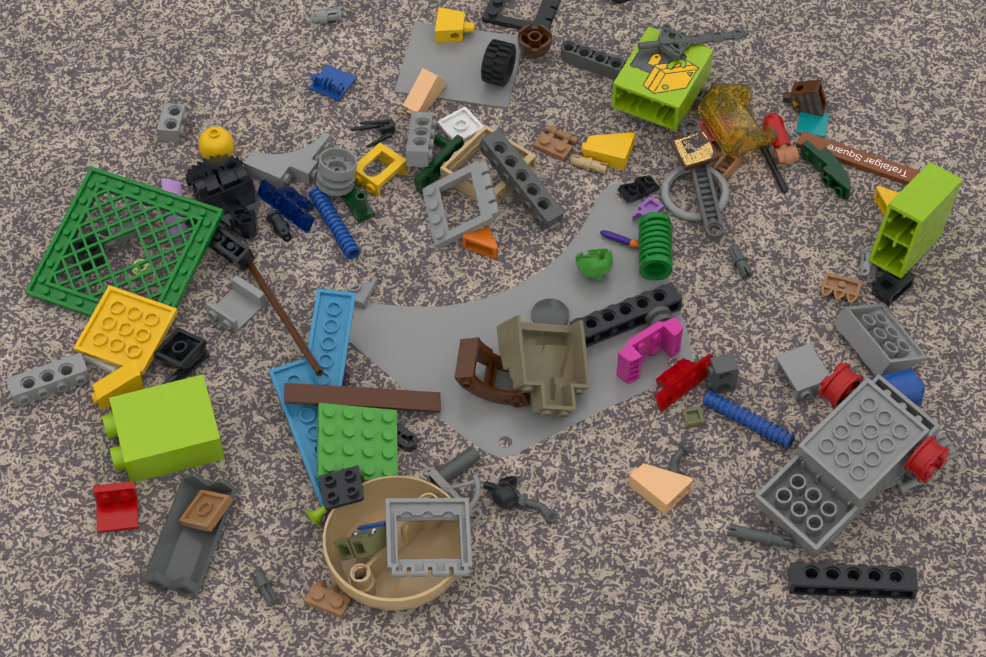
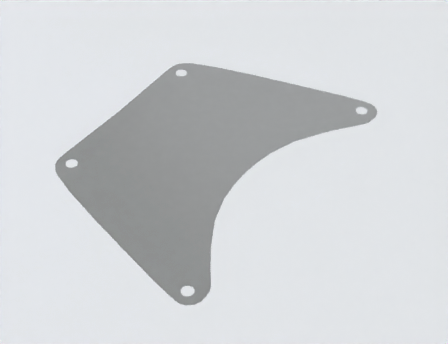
M613 184L602 190L585 223L567 249L544 270L525 282L487 298L442 307L395 306L367 303L365 308L354 306V320L351 325L349 341L404 389L440 392L441 411L440 413H434L483 451L494 456L507 457L519 453L604 409L658 386L656 378L671 368L667 365V359L670 357L662 348L658 353L648 356L641 363L640 378L628 384L616 376L618 352L627 345L630 338L649 327L647 324L586 347L590 389L583 391L581 395H575L576 411L569 413L568 417H557L556 414L542 417L541 414L532 412L531 395L529 406L517 408L511 405L484 400L463 389L454 378L460 339L479 337L486 346L493 349L492 353L501 356L498 346L497 326L516 315L521 316V322L534 323L531 311L534 305L541 300L556 299L564 303L569 310V318L564 325H570V322L576 318L589 315L593 311L602 310L611 304H617L627 298L635 297L644 291L653 290L671 281L669 277L662 280H649L642 277L639 273V248H632L629 245L605 238L600 234V231L606 230L638 241L639 218L633 221L632 215L635 211H638V206L641 204L640 200L628 203L626 200H617L615 194L619 192L618 188L623 184ZM606 248L608 251L612 250L613 266L611 271L603 276V279L593 281L592 278L583 276L577 269L575 256L578 253L583 252V255L589 253L588 250ZM681 310L672 313L673 317H677L683 327L681 350L674 357L679 360L685 358L692 361V349ZM477 362L475 375L484 382L486 366ZM497 370L496 388L520 391L513 389V380L510 379V372ZM501 437L511 438L512 445L508 448L501 447L499 445Z

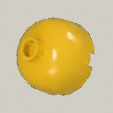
M219 126L209 127L204 130L198 141L199 152L207 160L210 159V156L216 158L219 154L220 157H223L225 154L229 157L235 148L232 135L225 128Z

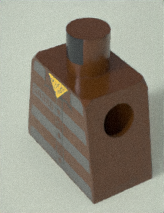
M821 80L796 82L791 92L783 93V102L792 103L796 113L803 112L816 116L824 115L827 102Z

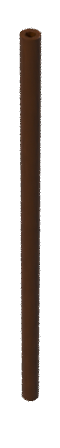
M250 263L248 265L249 271L265 293V296L315 374L321 376L323 370L254 263Z

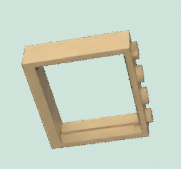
M485 125L481 130L476 131L475 135L470 140H467L462 148L455 151L452 157L443 163V166L440 167V179L454 173L479 149L478 146L482 138L495 130ZM508 139L531 170L536 167V155ZM467 180L453 186L477 201L474 185ZM502 180L494 187L497 203L512 191Z

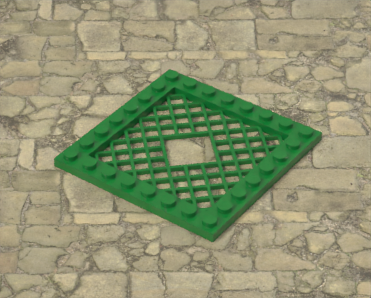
M91 166L27 286L25 294L91 317L101 300L96 297L103 295L106 291L102 282L112 278L114 282L113 287L119 288L129 284L131 288L129 292L133 294L146 289L148 294L146 298L153 300L160 296L159 303L178 308L224 215V210ZM107 193L110 200L100 203L98 197ZM124 198L126 205L116 209L114 202ZM127 199H128V200L135 201V202H132V203L129 204L128 201H127ZM112 204L114 210L104 214L102 207ZM140 204L143 211L133 214L131 207ZM99 209L101 216L92 219L90 212ZM128 209L130 216L120 219L118 213ZM157 209L159 216L149 220L147 213ZM160 210L165 211L167 213L162 215ZM116 214L118 221L108 225L106 218ZM145 215L147 221L137 225L135 218ZM174 215L176 222L166 225L164 218ZM177 216L183 217V219L178 220ZM103 219L106 226L96 230L94 223ZM132 220L134 227L125 230L122 223ZM161 220L164 227L154 230L151 224ZM190 220L193 227L183 231L180 224ZM91 224L93 231L84 235L81 228ZM120 225L122 232L112 235L110 228ZM149 225L151 232L141 235L139 229ZM178 225L180 232L170 236L168 229ZM108 230L110 237L100 240L98 233ZM136 230L147 259L113 273L102 244ZM166 231L168 237L158 241L156 234ZM192 232L187 241L185 234ZM95 235L98 242L88 245L86 238ZM153 236L155 243L146 246L144 239ZM182 236L185 243L175 247L172 240ZM83 240L85 247L75 251L73 244ZM170 241L172 248L162 252L160 245ZM100 246L101 253L92 256L90 249ZM158 247L160 253L150 257L148 250ZM184 248L179 257L177 250ZM87 251L89 258L79 261L77 255ZM174 252L177 259L167 263L165 255ZM75 256L77 263L67 267L65 260ZM104 257L106 263L96 267L94 260ZM162 257L164 264L154 268L152 261ZM91 262L93 269L84 272L81 265ZM150 263L152 269L142 273L140 266ZM176 264V266H175V268H174V270H173V272H172V274H171V271H170V269H169V266H172V265ZM79 267L81 274L71 278L69 270ZM108 267L110 274L100 278L98 271ZM137 268L139 275L129 278L127 271ZM166 268L169 275L159 279L156 272ZM66 272L69 279L59 283L57 275ZM96 273L98 279L88 283L86 276ZM125 273L127 280L117 284L115 276ZM154 273L156 280L146 284L144 277ZM83 278L85 285L75 288L73 281ZM142 279L144 286L134 289L131 282ZM166 280H168V282H167V284H166V286H165V288H164V290H163V287H162L161 283L164 282V281H166ZM68 283H70L71 286H72V289H69V288H66V287H63V286L66 285V284H68ZM100 284L102 290L92 294L90 287ZM158 284L161 291L151 295L148 288ZM87 289L89 295L81 293L79 291Z

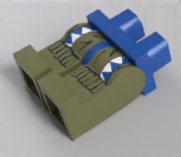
M386 521L361 525L357 528L358 531H354L350 537L336 540L334 544L341 560L368 557L386 545Z

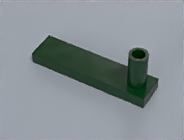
M439 134L435 135L434 144L443 149L428 164V167H425L414 178L416 192L423 194L422 188L434 183L440 177V167L443 166V163L447 162L455 151L463 147L464 141L462 136L456 135L450 140Z
M354 182L352 191L342 195L341 198L356 221L361 223L375 217L367 202L366 193L360 191Z

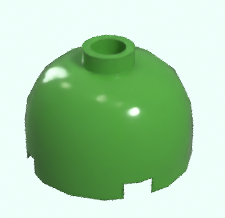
M606 248L588 250L589 253L583 255V252L575 256L579 272L585 277L592 278L593 281L603 279V276L608 274L613 266L612 250L608 251Z

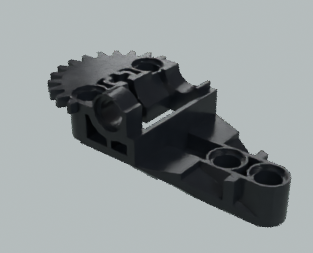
M219 154L216 158L210 156L209 160L203 158L204 162L197 161V165H192V169H188V173L185 174V180L188 187H192L196 200L223 209L224 215L220 222L245 239L255 237L258 234L255 188L250 175L248 176L245 172L242 160H239V157L234 158L233 155L228 157L227 154L220 157Z

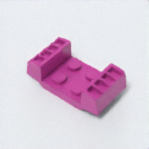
M673 317L665 322L658 321L630 338L627 345L618 352L616 376L628 384L640 378L641 363L648 356L658 353L661 348L670 358L677 355L681 350L683 327L677 317Z

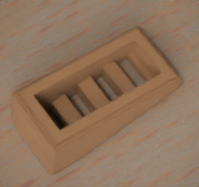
M726 150L712 168L724 173L722 176L727 180L742 163L739 157ZM712 178V179H713V183L719 187V185H718V183L715 181V179Z

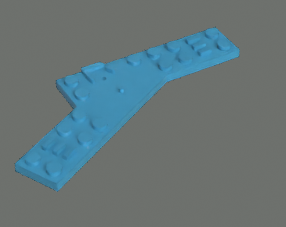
M317 288L308 348L322 368L323 374L317 376L306 358L270 369L269 375L321 507L323 506L320 479H317V406L284 404V384L342 386L356 293Z

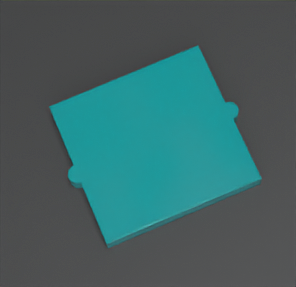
M800 112L796 133L802 134L805 131L825 138L829 114L824 113L823 116H816Z

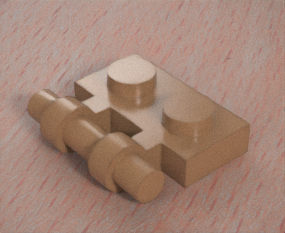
M546 125L544 131L549 134L541 133L533 143V149L565 162L573 151V146L569 145V143L577 144L579 138L573 136V133L559 130V127ZM557 136L559 138H562L563 140L560 141L558 139H555V137Z

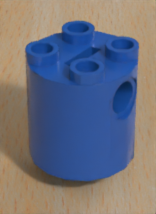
M912 369L881 375L918 407L921 406L925 386L923 380L918 378Z

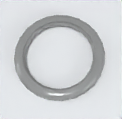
M679 166L672 170L662 182L660 193L663 204L670 213L686 221H702L700 212L692 213L681 210L670 198L669 191L672 182L678 176L690 172V170L684 171L683 167ZM710 167L712 178L715 179L720 187L721 194L718 204L721 212L729 201V186L721 173Z

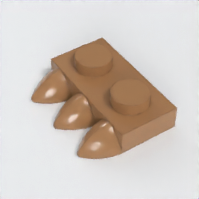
M826 272L820 291L824 297L830 293L834 294L836 300L846 297L851 304L858 300L863 282Z
M325 579L317 584H313L304 599V604L342 619L352 598L345 592L339 594L338 585L326 589Z

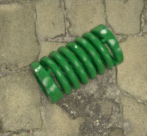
M661 212L646 213L638 220L639 273L642 277L649 280L665 279L673 271L671 219L668 215Z

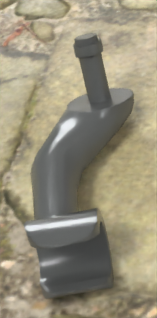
M689 439L679 442V449L670 459L668 471L676 473L679 470L678 462L685 452L693 449V447H685V443Z
M525 495L518 497L516 509L524 510L525 506H529L540 511L547 522L552 523L556 521L557 511H551L542 502L530 500Z

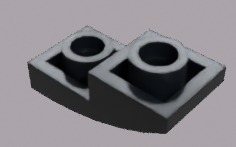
M650 175L637 177L634 183L620 185L618 191L628 203L642 199L658 191L660 187Z

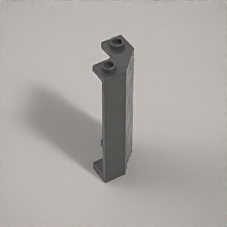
M197 473L182 477L142 582L156 591L166 593L167 589L177 591L178 596L186 598L199 593L231 505L211 532L182 526L178 520L201 489L230 495L234 499L237 488L232 486L229 481L219 479L209 483Z

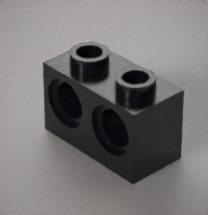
M908 270L902 278H899L885 271L883 276L877 277L873 281L871 294L889 307L913 286L916 275Z

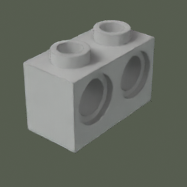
M164 103L157 126L159 141L180 143L181 137L185 136V123L189 121V112H186L184 104Z

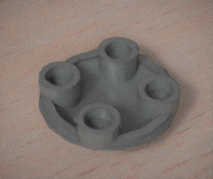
M556 299L541 300L534 305L531 311L534 323L564 325L569 318L567 306Z

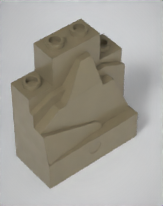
M516 315L498 325V346L503 369L510 372V379L513 380V389L521 390L523 393L531 392L532 412L541 414L542 417L552 416L553 414H556L557 417H568L569 413L576 411L575 395H581L583 391L590 389L583 320H579L571 325L521 322V316Z

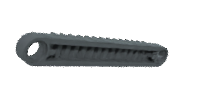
M688 118L682 122V137L701 131L699 122L696 119ZM691 125L694 126L695 129L689 131L685 127ZM706 164L691 169L690 172L705 235L711 241H719L724 236V225L710 166ZM717 228L720 232L712 234L710 229Z

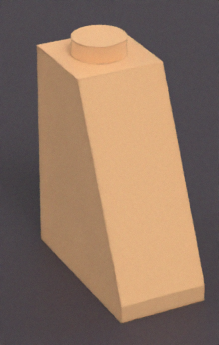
M422 68L403 104L407 108L406 112L410 115L412 111L426 112L447 83L438 75Z
M644 463L639 468H634L629 474V486L665 515L692 490L693 479L691 477Z

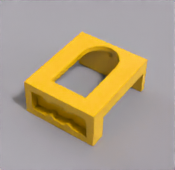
M379 143L357 162L354 182L365 187L369 193H374L379 197L381 195L380 188L397 173L404 175L408 171L406 159L382 143ZM375 158L388 165L377 176L371 177L364 173L365 167Z

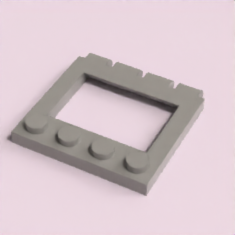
M478 160L422 188L434 245L438 249L462 238L464 234L472 233L495 222V218L500 216L487 161L480 162ZM472 177L481 215L449 230L441 192Z
M385 498L387 571H391L392 577H407V571L411 572V577H428V570H432V577H449V570H453V577L468 576V570H472L469 498ZM459 520L461 558L398 559L397 521Z

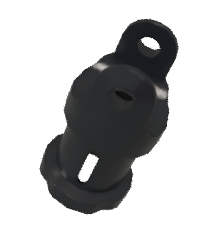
M273 210L268 213L266 221L273 226L274 233L282 237L285 242L291 241L290 226L287 221L283 220L282 213L279 210Z

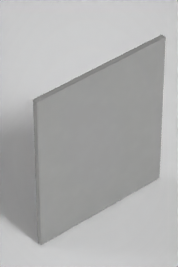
M414 23L394 93L409 95L422 68L438 75L447 83L436 98L438 100L508 109L522 53L518 46V36L474 30V33L464 32L462 42L435 43L436 24ZM493 39L512 43L516 46L514 69L508 83L504 87L483 82L481 79L483 57L487 46Z

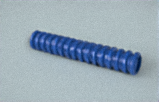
M318 186L312 188L309 192V197L340 246L346 259L357 257L360 254V248L355 243L331 200Z
M713 390L706 393L703 399V406H708L709 409L713 408L715 412L719 411L720 415L724 414V417H730V420H735L736 423L740 422L741 426L745 425L747 429L751 428V431H757L758 435L762 434V437H768V440L772 439L774 443L778 442L779 446L784 445L785 449H788L793 443L795 433H789V430H784L783 427L779 428L778 424L773 425L772 421L768 422L766 418L762 419L761 415L756 416L755 412L751 413V410H746L745 407L741 408L739 404L735 405L734 401L729 402L728 398L724 399V396H719L718 393L714 394Z

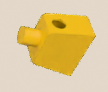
M438 7L435 43L462 42L464 32L474 33L475 23L465 22L464 12Z

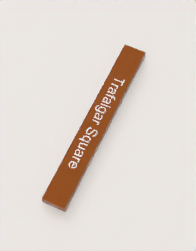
M805 131L802 132L796 144V147L801 149L802 143L808 140L819 150L826 147L840 163L904 185H908L921 172Z

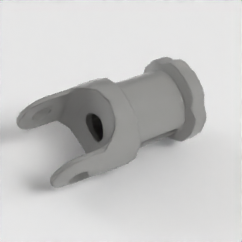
M340 6L335 9L326 10V8L313 12L311 14L312 22L326 24L328 21H342Z
M864 248L859 252V257L861 258L859 270L862 276H867V282L872 283L876 278L877 266L868 261L872 249Z

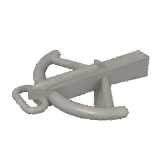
M435 468L428 473L451 498H461L454 489L475 484V494L469 503V514L471 517H474L473 513L478 511L479 516L470 523V526L482 517V511L479 508H474L481 492L480 481L476 474L473 475V481L450 485Z

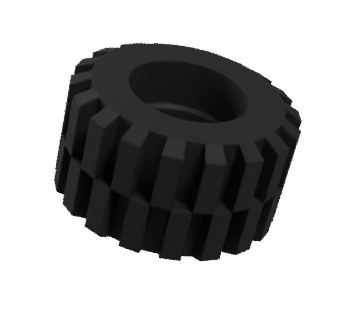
M493 39L489 43L481 65V79L483 82L501 87L508 83L516 60V46L514 44Z

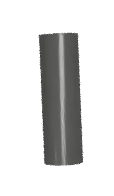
M470 446L437 471L449 482L480 459V455L474 447ZM429 476V479L433 484L435 481L431 476Z

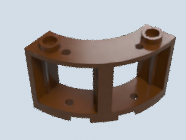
M479 337L460 339L454 378L463 389L490 402L511 405L517 408L529 406L531 392L523 393L521 390L510 391L495 387L497 370L508 372L506 369H503L501 356L492 353L493 349L486 346ZM477 362L486 366L484 382L475 375Z

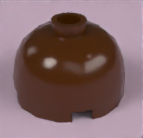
M528 24L522 27L518 32L517 38L519 49L524 55L531 58L544 56L551 47V31L542 24H538V26Z

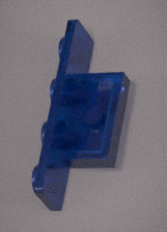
M262 180L257 196L275 210H279L284 217L305 233H309L314 217L308 212L313 210L314 205L291 186L275 188L268 181Z

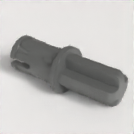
M731 245L728 251L742 279H747L746 275L749 278L752 277L753 272L747 263V257L742 254L738 245Z
M255 569V574L252 572L251 578L257 585V592L262 594L268 606L276 605L278 597L272 588V582L268 581L263 569Z

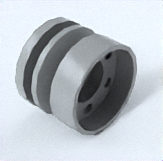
M333 147L322 151L319 156L316 178L318 188L331 196H342L350 193L354 188L357 169L356 156L344 148Z

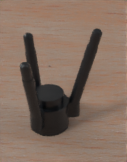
M393 119L360 121V125L366 126L350 129L351 131L378 128L380 134H384V136L368 144V148L387 138H391V133L396 131Z

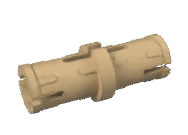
M573 154L571 159V165L606 175L609 166L608 163L594 160L592 157L587 158Z

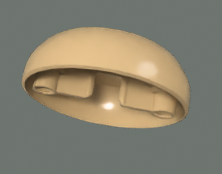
M409 476L375 478L362 483L363 501L331 510L323 531L324 559L335 583L357 602L380 610L399 611L412 609L434 600L443 594L457 579L458 576L453 577V570H449V577H432V570H428V577H411L410 571H407V577H392L391 571H387L386 545L371 556L342 561L334 544L339 538L350 537L354 531H358L357 528L361 525L386 521L385 498H451L434 484ZM459 520L397 521L398 559L461 558Z

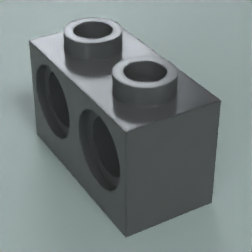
M733 353L710 358V363L707 367L708 376L705 378L707 389L713 390L714 394L731 392L736 389L739 368Z

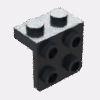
M358 465L319 476L323 505L326 510H332L364 500L362 483L365 482V478Z

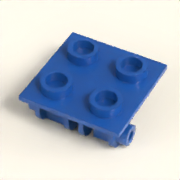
M326 65L320 74H312L311 80L313 83L309 86V89L339 101L357 77Z

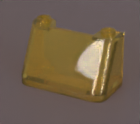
M713 83L699 104L700 116L726 156H736L772 144L779 135L773 126H765L762 130L747 108L752 95L746 84Z

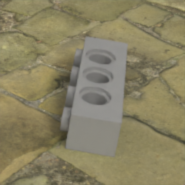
M411 112L406 148V166L428 167L429 160H432L436 130V119H433V112Z
M81 352L6 378L15 407L27 405L34 400L44 399L51 394L64 392L68 388L80 386L91 381Z

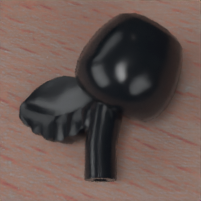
M516 476L502 478L498 484L488 481L484 482L483 488L492 491L491 498L496 506L507 510L514 508L518 503V493L515 489L517 486Z

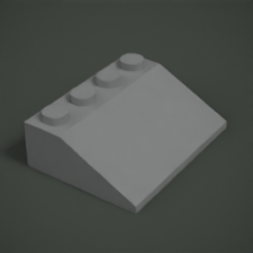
M883 303L845 307L834 322L840 334L847 339L850 346L859 354L861 360L872 370L874 376L909 369L928 358Z

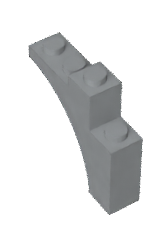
M324 132L310 145L290 153L264 154L252 151L243 162L247 175L279 189H283L286 184H289L291 178L310 185L317 178L320 154L322 151L332 148L330 135Z

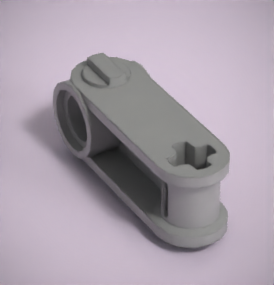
M134 209L132 210V213L135 214L142 210ZM128 212L120 216V219L130 216V213ZM144 215L135 218L137 225L147 221ZM115 218L109 221L108 225L118 221V219ZM132 220L122 223L125 230L134 227ZM102 224L97 229L102 228L106 225ZM120 225L110 228L112 235L122 232ZM149 225L140 228V233L150 228ZM108 230L98 233L100 240L110 237ZM135 230L103 244L104 248L111 249L137 236L138 233Z

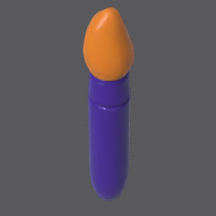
M606 230L600 231V234L605 238L629 245L632 248H639V241L631 240Z

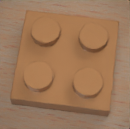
M201 489L178 521L182 526L211 532L227 511L233 499L230 495Z

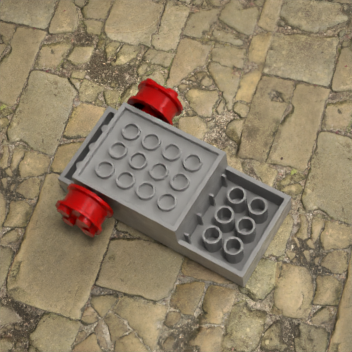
M842 362L835 367L834 373L830 377L827 375L820 383L822 387L819 390L818 397L829 401L832 404L831 408L833 411L798 445L797 454L754 496V505L785 533L792 535L791 538L814 558L903 469L906 472L910 470L918 477L917 481L919 483L924 482L926 484L934 476L933 472L936 469L940 470L947 463L946 459L950 455V448L947 446L943 448L936 442V436L941 425L880 374L872 381L868 377L863 381V375L855 374L850 369L851 366L848 363L843 364Z

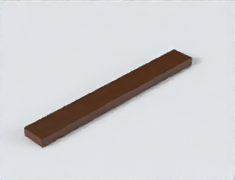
M298 383L284 384V404L318 406L319 403L397 411L440 413L441 411L440 392Z

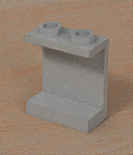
M236 275L231 279L233 289L216 305L209 301L206 303L208 317L213 321L217 320L226 330H232L235 333L266 305L265 293Z
M810 343L775 356L774 368L777 372L784 371L795 389V402L807 400L811 396L818 394L822 387L820 385L821 381L827 375L830 377L829 372Z

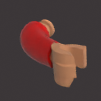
M777 113L767 114L763 119V127L775 148L774 151L777 155L778 164H793V162L798 161L799 154L795 145L790 146L791 143L782 117Z

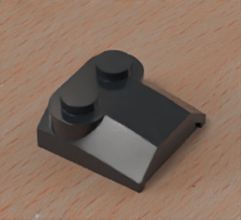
M178 327L159 346L154 356L161 361L164 367L190 368L203 355L207 341Z

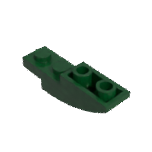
M808 140L803 142L800 153L802 158L810 162L817 171L822 172L821 180L824 185L829 186L839 197L847 201L850 196L851 185L848 175L839 160L826 147L819 150Z

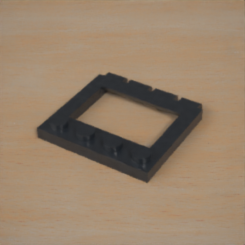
M489 0L482 16V22L517 30L528 24H532V26L542 24L550 29L561 0H542L534 22L502 16L501 14L507 0Z

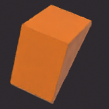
M489 227L463 235V248L497 260L498 246Z

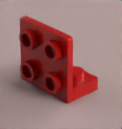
M134 481L93 485L98 533L138 529V493Z

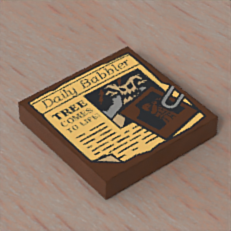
M705 129L671 140V145L684 171L719 160V156Z

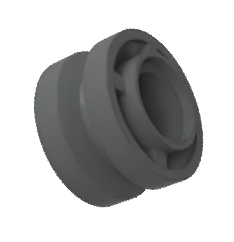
M659 306L648 312L645 321L650 327L658 321L665 322L673 318L669 307Z

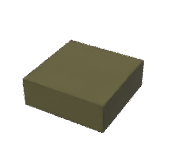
M700 406L681 410L686 429L705 426L706 422Z

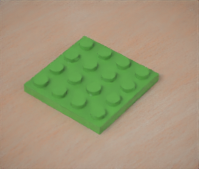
M328 403L318 404L317 479L321 475L357 465L365 478V482L379 477L398 476L397 410Z

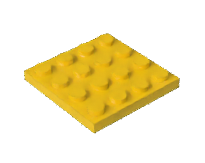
M109 285L73 349L77 353L81 352L83 355L117 367H122L130 361L136 360L140 375L144 376L154 358L155 351L161 345L177 316L178 310L177 308Z

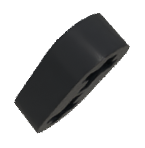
M397 423V446L406 452L414 451L418 446L417 436ZM405 440H406V441L412 440V444H411V443L405 444Z

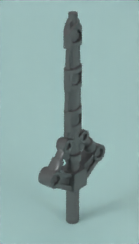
M663 24L658 40L639 42L638 49L659 48L660 51L668 55L673 61H679L681 55L685 50L689 49L690 45L723 42L724 40L731 39L741 40L749 36V32L732 30L731 32H714L686 36L685 32H677V30L672 29L670 24ZM669 35L675 36V38L670 39Z

